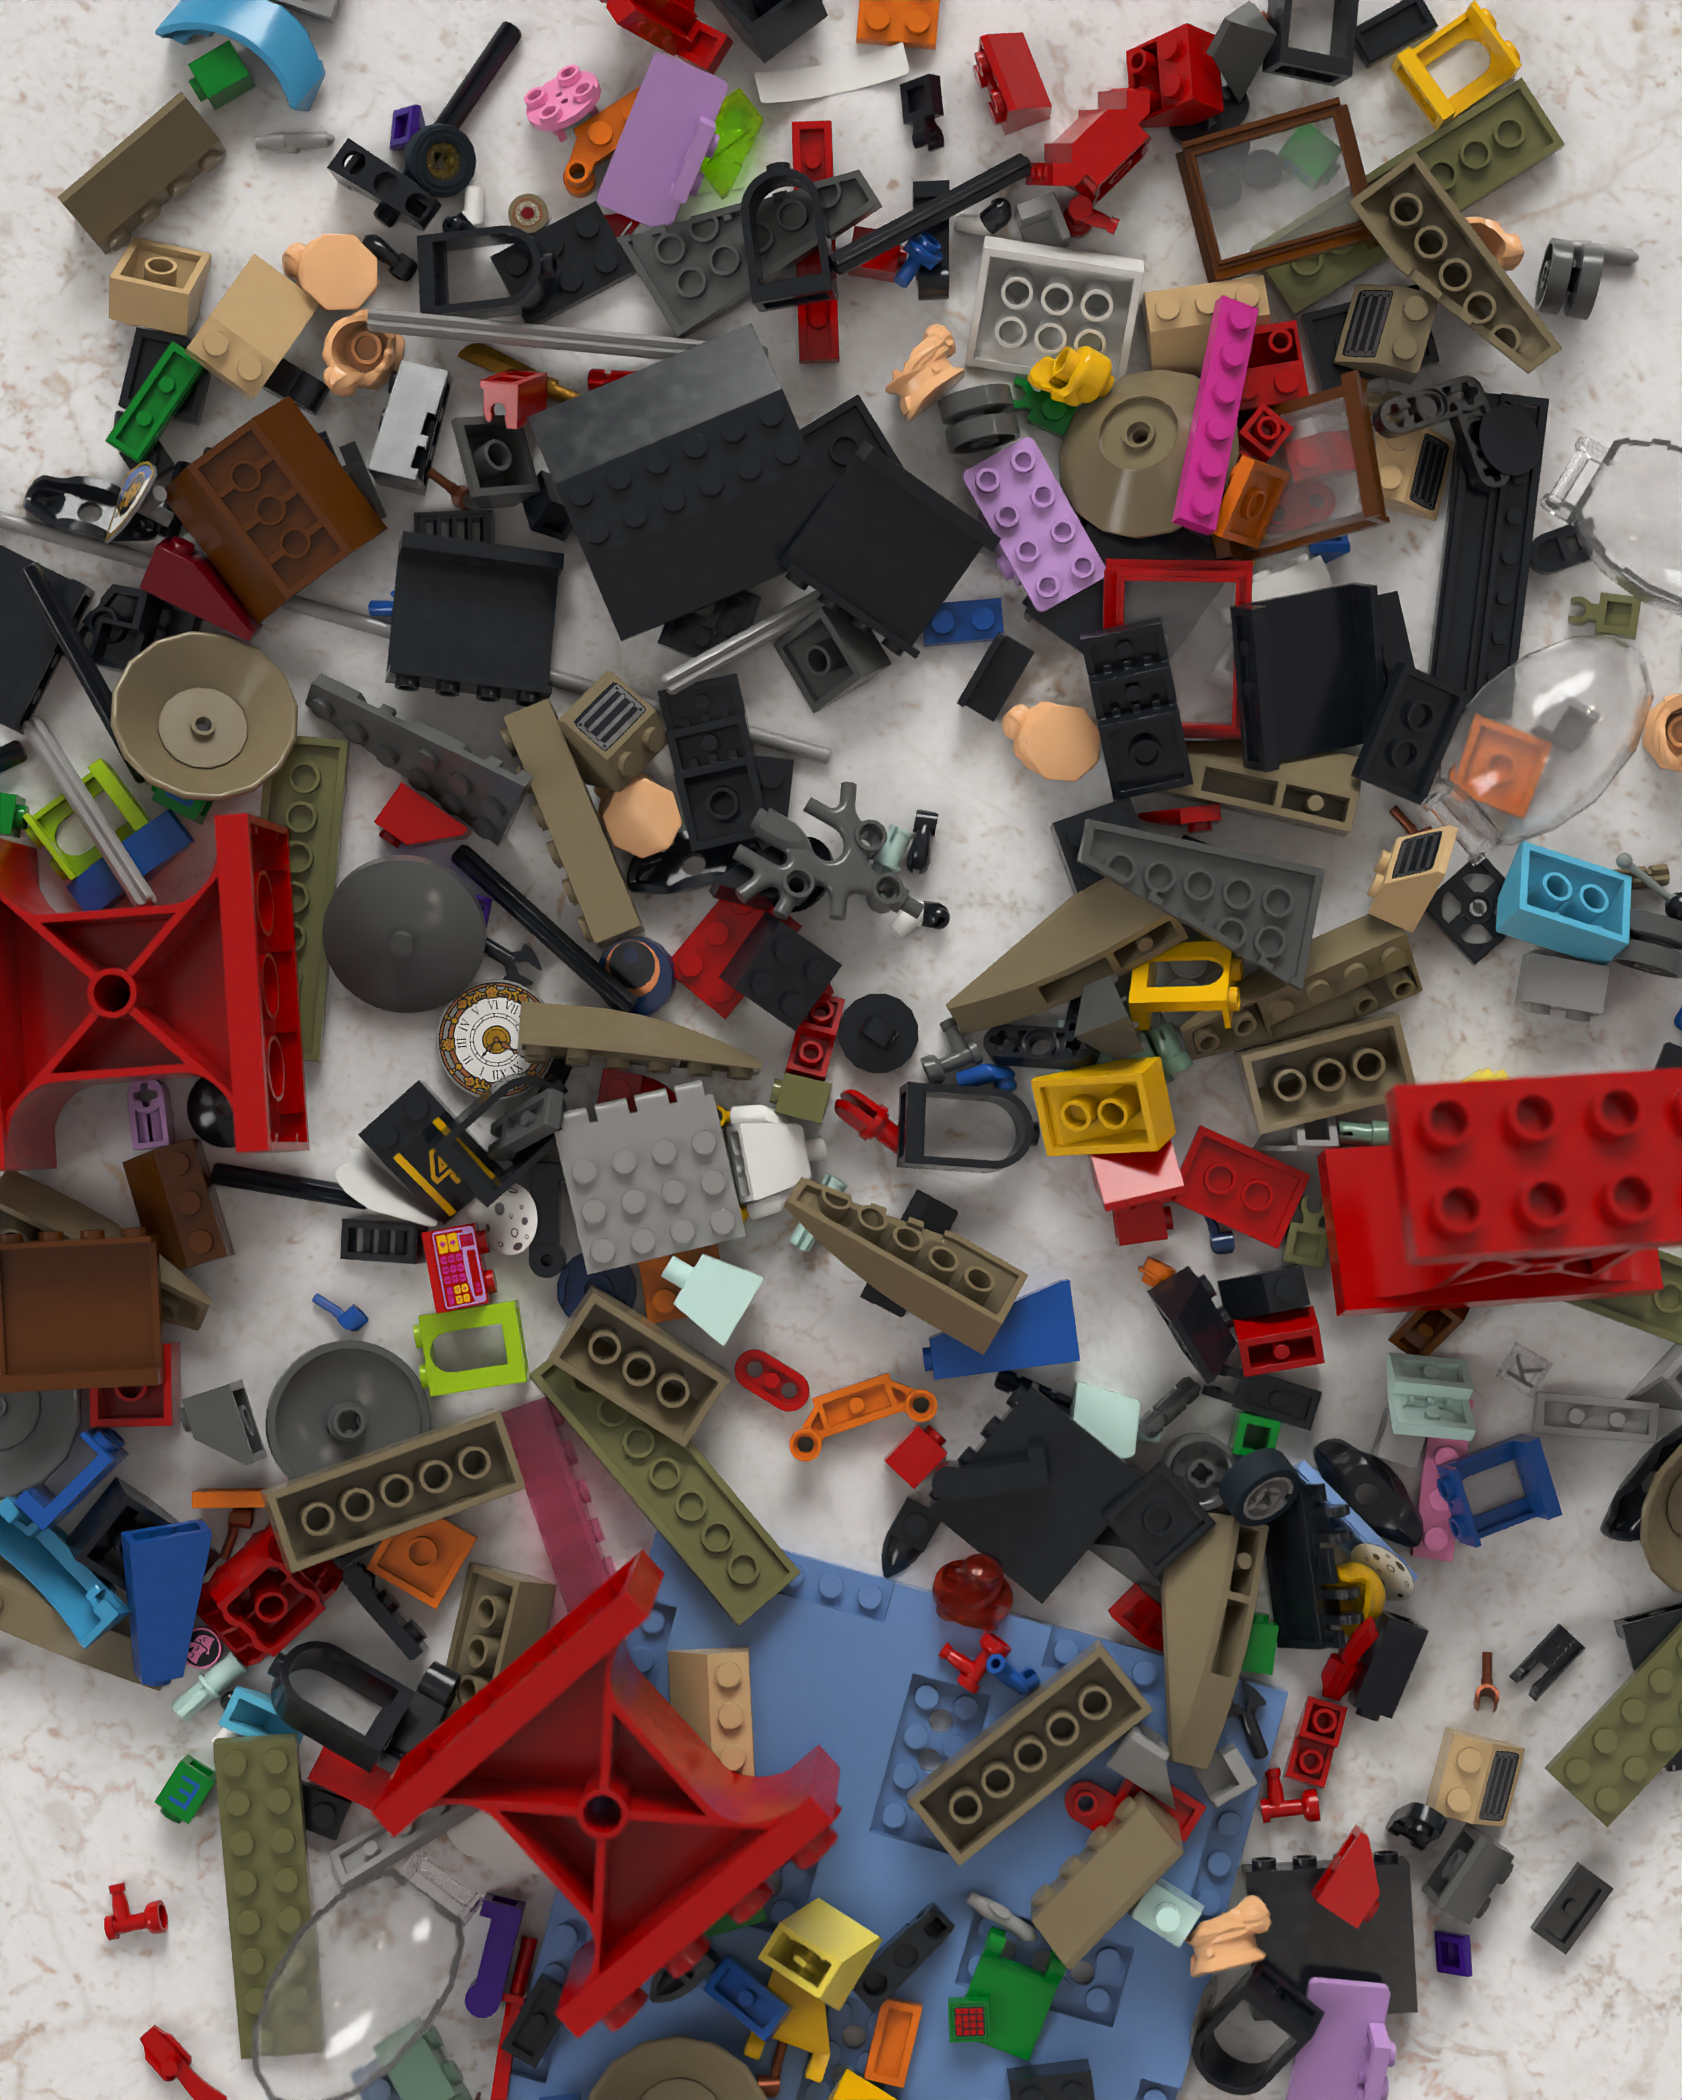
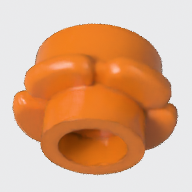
M1149 1256L1143 1267L1138 1266V1270L1144 1273L1141 1281L1152 1287L1176 1274L1177 1271L1173 1267Z

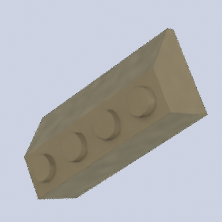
M180 92L57 198L106 255L111 250L117 251L125 246L131 239V233L142 223L147 225L153 222L160 215L161 207L171 198L178 199L187 193L192 186L191 181L202 172L208 173L215 169L222 161V155L226 152V149L189 100Z
M1392 1012L1235 1052L1244 1093L1260 1135L1386 1103L1385 1093L1394 1085L1416 1084L1400 1017Z
M593 1283L570 1316L548 1357V1361L683 1447H686L730 1381L727 1369Z
M474 1562L469 1563L446 1667L462 1675V1680L445 1720L546 1633L554 1603L556 1584L532 1575Z
M1143 1790L1134 1798L1127 1797L1124 1799L1114 1813L1115 1818L1106 1827L1099 1826L1095 1829L1087 1840V1847L1078 1856L1071 1855L1067 1858L1059 1869V1876L1050 1885L1045 1883L1039 1887L1031 1899L1033 1924L1069 1970L1088 1953L1184 1854L1178 1821Z

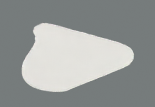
M350 1147L348 1150L350 1159L337 1168L335 1175L339 1185L345 1192L372 1211L429 1227L437 1225L436 1216L420 1200L365 1153Z
M483 1810L446 1831L453 1844L467 1856L527 1873L538 1874L542 1872L499 1823Z

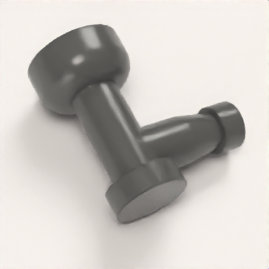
M953 1017L940 1023L953 1053L940 1059L935 1055H927L920 1058L930 1083L943 1084L946 1073L973 1061L975 1065L983 1062L974 1039L965 1042L962 1034L956 1027L957 1023Z

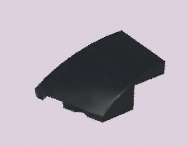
M112 584L101 597L99 605L94 610H91L83 619L84 626L78 633L98 667L123 673L127 663L156 640L188 631L199 632L202 618L144 590ZM60 648L59 654L66 657L64 652Z

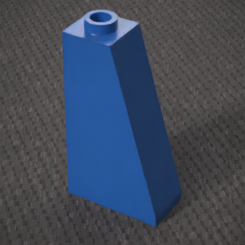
M1058 1280L1015 1299L1004 1322L984 1355L944 1332L929 1337L930 1347L922 1348L925 1372L933 1371L934 1379L938 1380L1080 1361L1070 1280Z
M203 1519L121 1532L127 1603L130 1610L129 1625L133 1668L142 1685L147 1684L151 1687L165 1686L171 1683L172 1679L182 1678L184 1675L212 1539L211 1530Z

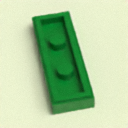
M174 341L170 343L105 440L109 445L138 464L145 461L206 370L184 353L186 349Z

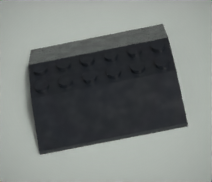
M752 323L527 417L621 642L787 573L788 570L779 561L826 496L787 398Z

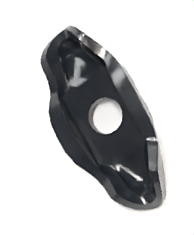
M42 475L29 486L23 500V508L55 528L92 539L105 540L121 488L110 482L88 476L57 478ZM86 506H95L102 511L101 517L92 523L82 521L78 515L81 509ZM136 512L126 527L112 541L155 540L158 538L156 533L157 522Z
M685 830L677 833L673 840L674 844L665 852L661 851L643 859L634 856L627 871V886L631 892L639 894H675L708 887L713 884L717 877L740 864V862L732 858L739 844L755 853L761 852L762 849L757 840L752 838L692 852L688 833ZM693 856L700 857L705 861L704 870L697 875H689L683 871L684 862Z
M1682 1425L1654 1444L1622 1481L1600 1526V1531L1603 1535L1617 1541L1632 1542L1640 1540L1642 1505L1648 1493L1642 1490L1641 1483L1650 1472H1657L1677 1447L1682 1444Z
M1327 1439L1316 1445L1313 1450V1457L1321 1477L1377 1535L1406 1547L1419 1545L1423 1536L1421 1515L1412 1503L1401 1479L1385 1462L1374 1455L1356 1449L1342 1439ZM1370 1483L1377 1487L1379 1498L1374 1504L1363 1505L1356 1499L1355 1491L1361 1484Z

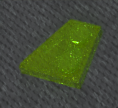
M740 87L724 98L715 120V134L720 135L719 142L712 158L704 157L699 169L700 172L704 173V177L722 200L728 196L764 124L763 117Z

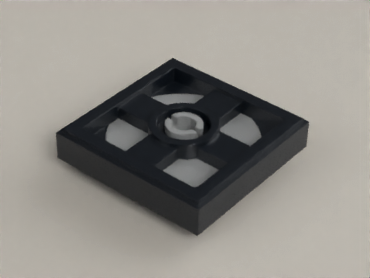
M1481 851L1437 889L1424 912L1472 966L1476 965L1507 937V935L1496 932L1497 902L1505 878Z

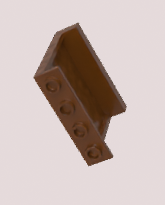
M146 1227L121 1228V1236L105 1237V1229L81 1230L80 1238L64 1239V1231L39 1233V1240L23 1241V1233L0 1234V1393L159 1385L166 1381L158 1234L146 1235Z

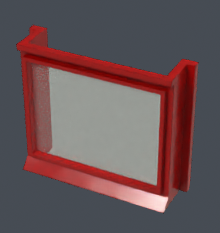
M1106 558L1103 629L1160 617L1184 737L1241 739L1230 606L1252 602L1253 560Z

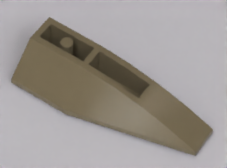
M1241 740L1185 741L1194 784L1155 792L1206 805L1220 804V808L1344 837L1352 830L1360 795L1361 780L1351 776L1358 756L1341 752L1328 751L1279 762V770L1261 772L1244 768Z
M1105 877L1070 897L946 1004V1007L964 1035L1004 1025L1082 996L1083 986L1115 973L1119 978L1189 937L1179 920Z
M1367 914L1312 939L1302 990L1294 989L1259 968L1243 978V981L1236 983V987H1239L1240 1010L1233 1012L1231 1028H1225L1222 1010L1199 1011L1180 1026L1179 1029L1191 1060H1196L1349 1023L1423 991L1404 929Z
M521 1001L517 1055L525 1056V1062L549 1064V1058L566 1059L565 1065L590 1067V1061L606 1062L607 1069L621 1071L630 1070L631 1065L647 1066V1072L669 1074L671 1073V1068L687 1069V1075L696 1077H710L711 1071L728 1072L727 1078L734 1080H751L752 1074L758 1075L762 1069L761 1060L722 1041L666 1021L606 1008Z
M1208 1513L1216 1524L1164 1570L1161 1586L1167 1738L1170 1753L1168 1761L1202 1770H1208L1237 1687L1255 1613L1269 1526L1265 1524L1245 1526L1238 1523L1231 1515Z

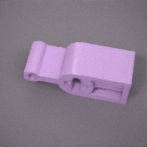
M160 1080L134 1081L130 1085L127 1094L133 1150L155 1149L175 1144L171 1098L168 1087ZM147 1085L150 1090L157 1091V1098L151 1099V1106H149L148 1102L141 1101L140 1094L147 1092Z

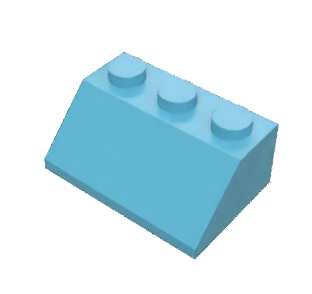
M1522 841L1518 846L1498 896L1496 932L1606 966L1618 953L1629 945L1632 876Z

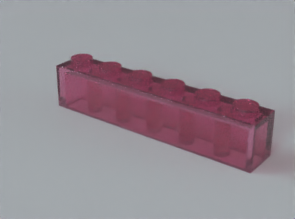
M544 1397L504 1411L502 1416L526 1486L525 1490L567 1612L569 1613L610 1578L617 1569L612 1556L604 1557L600 1542L605 1540L601 1523L598 1517L591 1519L586 1503L592 1502L588 1485L585 1479H577L573 1467L574 1464L579 1463L577 1453L571 1440L564 1441L560 1426L565 1425V1420L547 1398Z

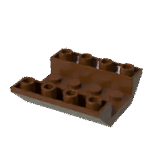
M290 396L250 419L188 465L164 487L167 492V499L165 500L258 624L290 602L292 597L347 556L357 552L388 529Z

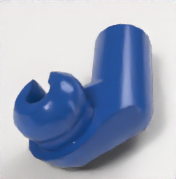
M984 1063L956 1072L957 1084L961 1086L978 1087L994 1082L995 1088L1004 1089L1009 1092L1017 1089V1083L1014 1080L1016 1074L1010 1067Z
M993 1654L986 1661L987 1670L999 1682L1020 1695L1031 1694V1689L1040 1685L1041 1680L1032 1667H1025L1019 1673L1000 1654Z

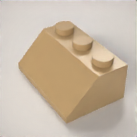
M1264 275L1144 292L1140 307L1150 370L1164 369L1195 376L1201 375L1215 301L1222 295L1259 309L1255 326L1270 324V311Z
M749 1646L668 1651L670 1705L715 1753L726 1768L744 1775L755 1776Z

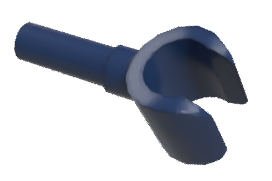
M1204 1216L1210 1233L1211 1250L1218 1255L1233 1253L1235 1249L1233 1232H1219L1218 1223Z

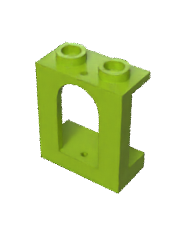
M99 758L87 767L90 773L81 780L92 797L95 798L105 790L127 820L125 824L114 831L121 842L152 821L109 762ZM62 793L34 815L26 813L22 817L29 825L25 832L39 849L45 846L52 855L53 859L49 861V864L63 881L67 878L73 881L98 861L102 855L96 846L81 855L74 856L66 854L60 849L57 843V830L65 819L75 813Z
M518 1300L438 1314H423L418 1316L419 1324L413 1325L416 1348H423L425 1364L419 1365L421 1385L423 1389L429 1388L430 1397L530 1380ZM502 1324L508 1364L458 1372H445L437 1367L433 1342L439 1335L451 1331Z

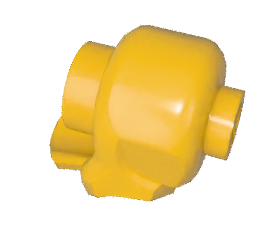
M1067 346L1061 350L1056 359L1045 356L1033 366L1027 376L1028 382L1031 385L1049 392L1052 400L1065 403L1069 407H1077L1081 403H1092L1099 396L1105 397L1114 383V376L1111 375V360L1090 346H1082L1077 350Z

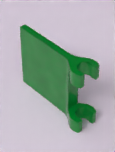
M991 1925L965 1997L989 1996L991 2041H982L980 2043L1029 2061L1056 1990L1067 1967L1064 1966L1053 1949L1049 1955L1044 1972L1000 1956L1007 1940L1005 1937L1007 1931Z

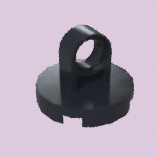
M869 994L855 1000L845 1010L839 1024V1043L845 1057L856 1068L869 1073H888L902 1067L913 1055L918 1042V1024L912 1010L903 1001L888 994Z

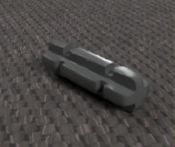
M1191 1377L1182 1378L1175 1385L1176 1388H1172L1152 1407L1153 1411L1149 1410L1140 1418V1424L1138 1425L1140 1432L1145 1433L1148 1438L1157 1437L1164 1430L1162 1426H1168L1187 1408L1186 1404H1191L1199 1396V1391L1201 1390L1199 1383L1194 1382Z

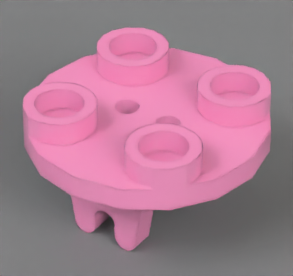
M568 65L558 72L556 78L548 81L542 87H536L527 92L524 101L527 105L526 115L532 127L539 131H552L559 141L563 142L568 138L563 128L578 122L589 113L591 117L599 113L596 103L600 99L601 86L596 76L592 73L580 71L577 65Z

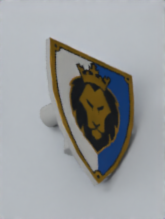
M148 461L141 462L125 476L104 541L105 543L111 542L126 527L136 512L165 527H168L171 523L174 513L160 506L167 499L166 490L161 486H156L149 492L157 477L156 467Z

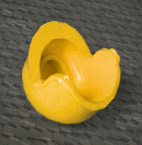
M1358 1562L1336 1564L1338 1583L1325 1584V1587L1359 1586L1361 1596L1354 1600L1344 1601L1339 1599L1340 1610L1362 1612L1364 1620L1368 1617H1373L1376 1621L1381 1616L1386 1603L1385 1587L1380 1577L1370 1567ZM1360 1624L1339 1625L1341 1630H1344L1347 1637H1350Z

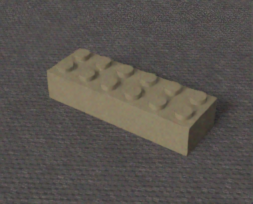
M545 699L503 716L507 726L500 730L509 753L511 752L513 757L519 756L522 765L515 767L517 774L524 771L534 776L527 791L528 794L534 792L537 803L532 804L531 808L539 827L542 828L543 832L549 830L553 840L546 842L554 864L557 865L558 869L564 867L568 878L561 881L570 903L573 906L580 905L583 916L578 917L577 921L585 940L588 943L594 941L602 949L616 941L644 932L645 929L589 791L557 721L559 718L550 700Z
M491 1408L261 1490L260 1493L285 1568L293 1573L522 1490L526 1486L501 1410Z
M1097 1639L1032 1691L1031 1694L1027 1695L907 1792V1801L958 1866H961L1151 1713L1153 1709L1099 1639Z

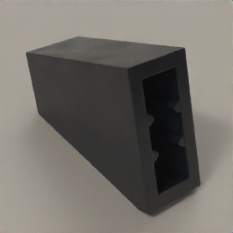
M1383 1610L1381 1616L1375 1621L1379 1637L1361 1656L1360 1661L1364 1664L1363 1669L1354 1687L1350 1690L1347 1699L1352 1706L1357 1707L1355 1714L1373 1721H1379L1380 1715L1392 1719L1429 1631L1416 1620Z

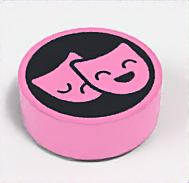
M200 1626L192 1631L186 1663L194 1668L203 1669L212 1666L220 1659L223 1653V1642L209 1627Z

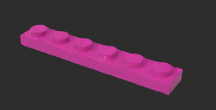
M1224 295L1215 301L1172 523L1205 535H1210L1216 531L1259 310Z

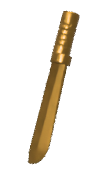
M482 343L470 344L464 347L458 354V357L495 374L508 369L537 371ZM548 376L547 397L562 403L581 395L576 391L559 385L558 379Z

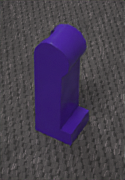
M488 1892L483 1899L479 1916L491 1918L477 1978L471 1982L465 1995L467 2010L477 2018L490 2017L498 2010L505 1990L526 1905L524 1901Z

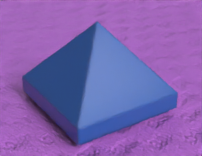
M1348 535L1308 546L1310 553L1316 557L1321 555L1325 564L1350 552Z

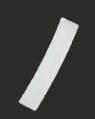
M900 42L872 53L838 62L785 71L755 72L754 77L761 103H782L820 98L865 88L908 74L910 69L904 44Z

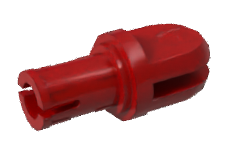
M847 1089L841 1092V1099H837L834 1105L836 1114L858 1131V1136L866 1141L867 1139L875 1138L897 1155L898 1125L888 1118L889 1113L887 1112L889 1108L883 1104H876L857 1090Z

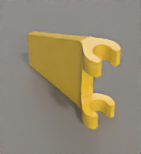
M773 1969L767 1986L789 2003L793 2009L772 2038L811 2052L812 2055L805 2071V2078L821 2083L830 2057L825 2003ZM752 2031L749 2033L743 2055L759 2060L765 2042Z

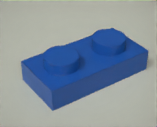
M1001 598L942 603L923 630L924 647L993 641L998 632H1004Z
M726 1956L703 1988L708 1995L764 2042H770L793 2009L789 2003L732 1956Z

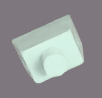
M704 1253L695 1267L690 1266L673 1255L661 1275L664 1279L681 1288L673 1304L723 1346L764 1280V1277Z
M1075 1381L1070 1417L1121 1459L1134 1458L1136 1440L1159 1443L1161 1437L1160 1433L1155 1438H1148L1145 1433L1140 1432L1138 1425L1141 1418L1139 1416L1141 1401L1139 1399L1085 1382Z
M1160 1877L1127 1913L1150 1930L1180 1948L1202 1914L1204 1905Z

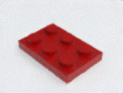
M719 899L672 956V960L675 966L673 967L674 977L726 1020L745 996L719 978V976L766 910ZM771 906L767 912L776 917L772 913L775 907ZM788 916L787 920L776 917L797 933L802 928L791 916Z
M1199 1125L1179 1168L1186 1193L1176 1195V1199L1172 1202L1278 1249L1311 1175Z

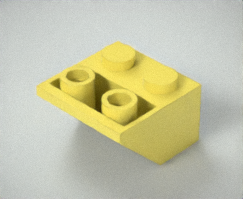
M816 1898L779 1922L758 1959L819 2000L840 2011L883 1939L822 1899Z

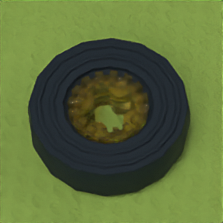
M441 123L424 126L412 135L405 147L404 166L406 175L419 184L420 188L434 197L445 198L456 195L469 185L475 174L476 156L474 146L467 135L454 126ZM434 152H445L446 156L443 158V162L446 164L445 169L433 168L436 162L433 157L435 155L433 154Z

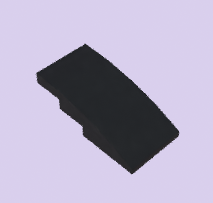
M1160 617L1080 634L1113 800L1194 784Z
M734 673L698 681L673 695H670L666 689L659 690L658 696L667 730L666 736L675 771V782L692 852L756 838L754 836L756 832L749 829L760 807L765 810L767 809L738 674Z

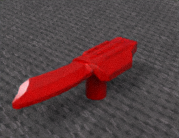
M1368 1617L1355 1629L1346 1642L1345 1648L1338 1649V1654H1330L1321 1672L1323 1697L1340 1701L1354 1687L1364 1665L1362 1661L1358 1662V1660L1379 1637V1631L1373 1617Z
M154 2024L139 2038L144 2047L145 2060L164 2081L170 2082L177 2077L194 2100H227V2096L208 2084L189 2067L192 2063V2056L172 2034L159 2029Z

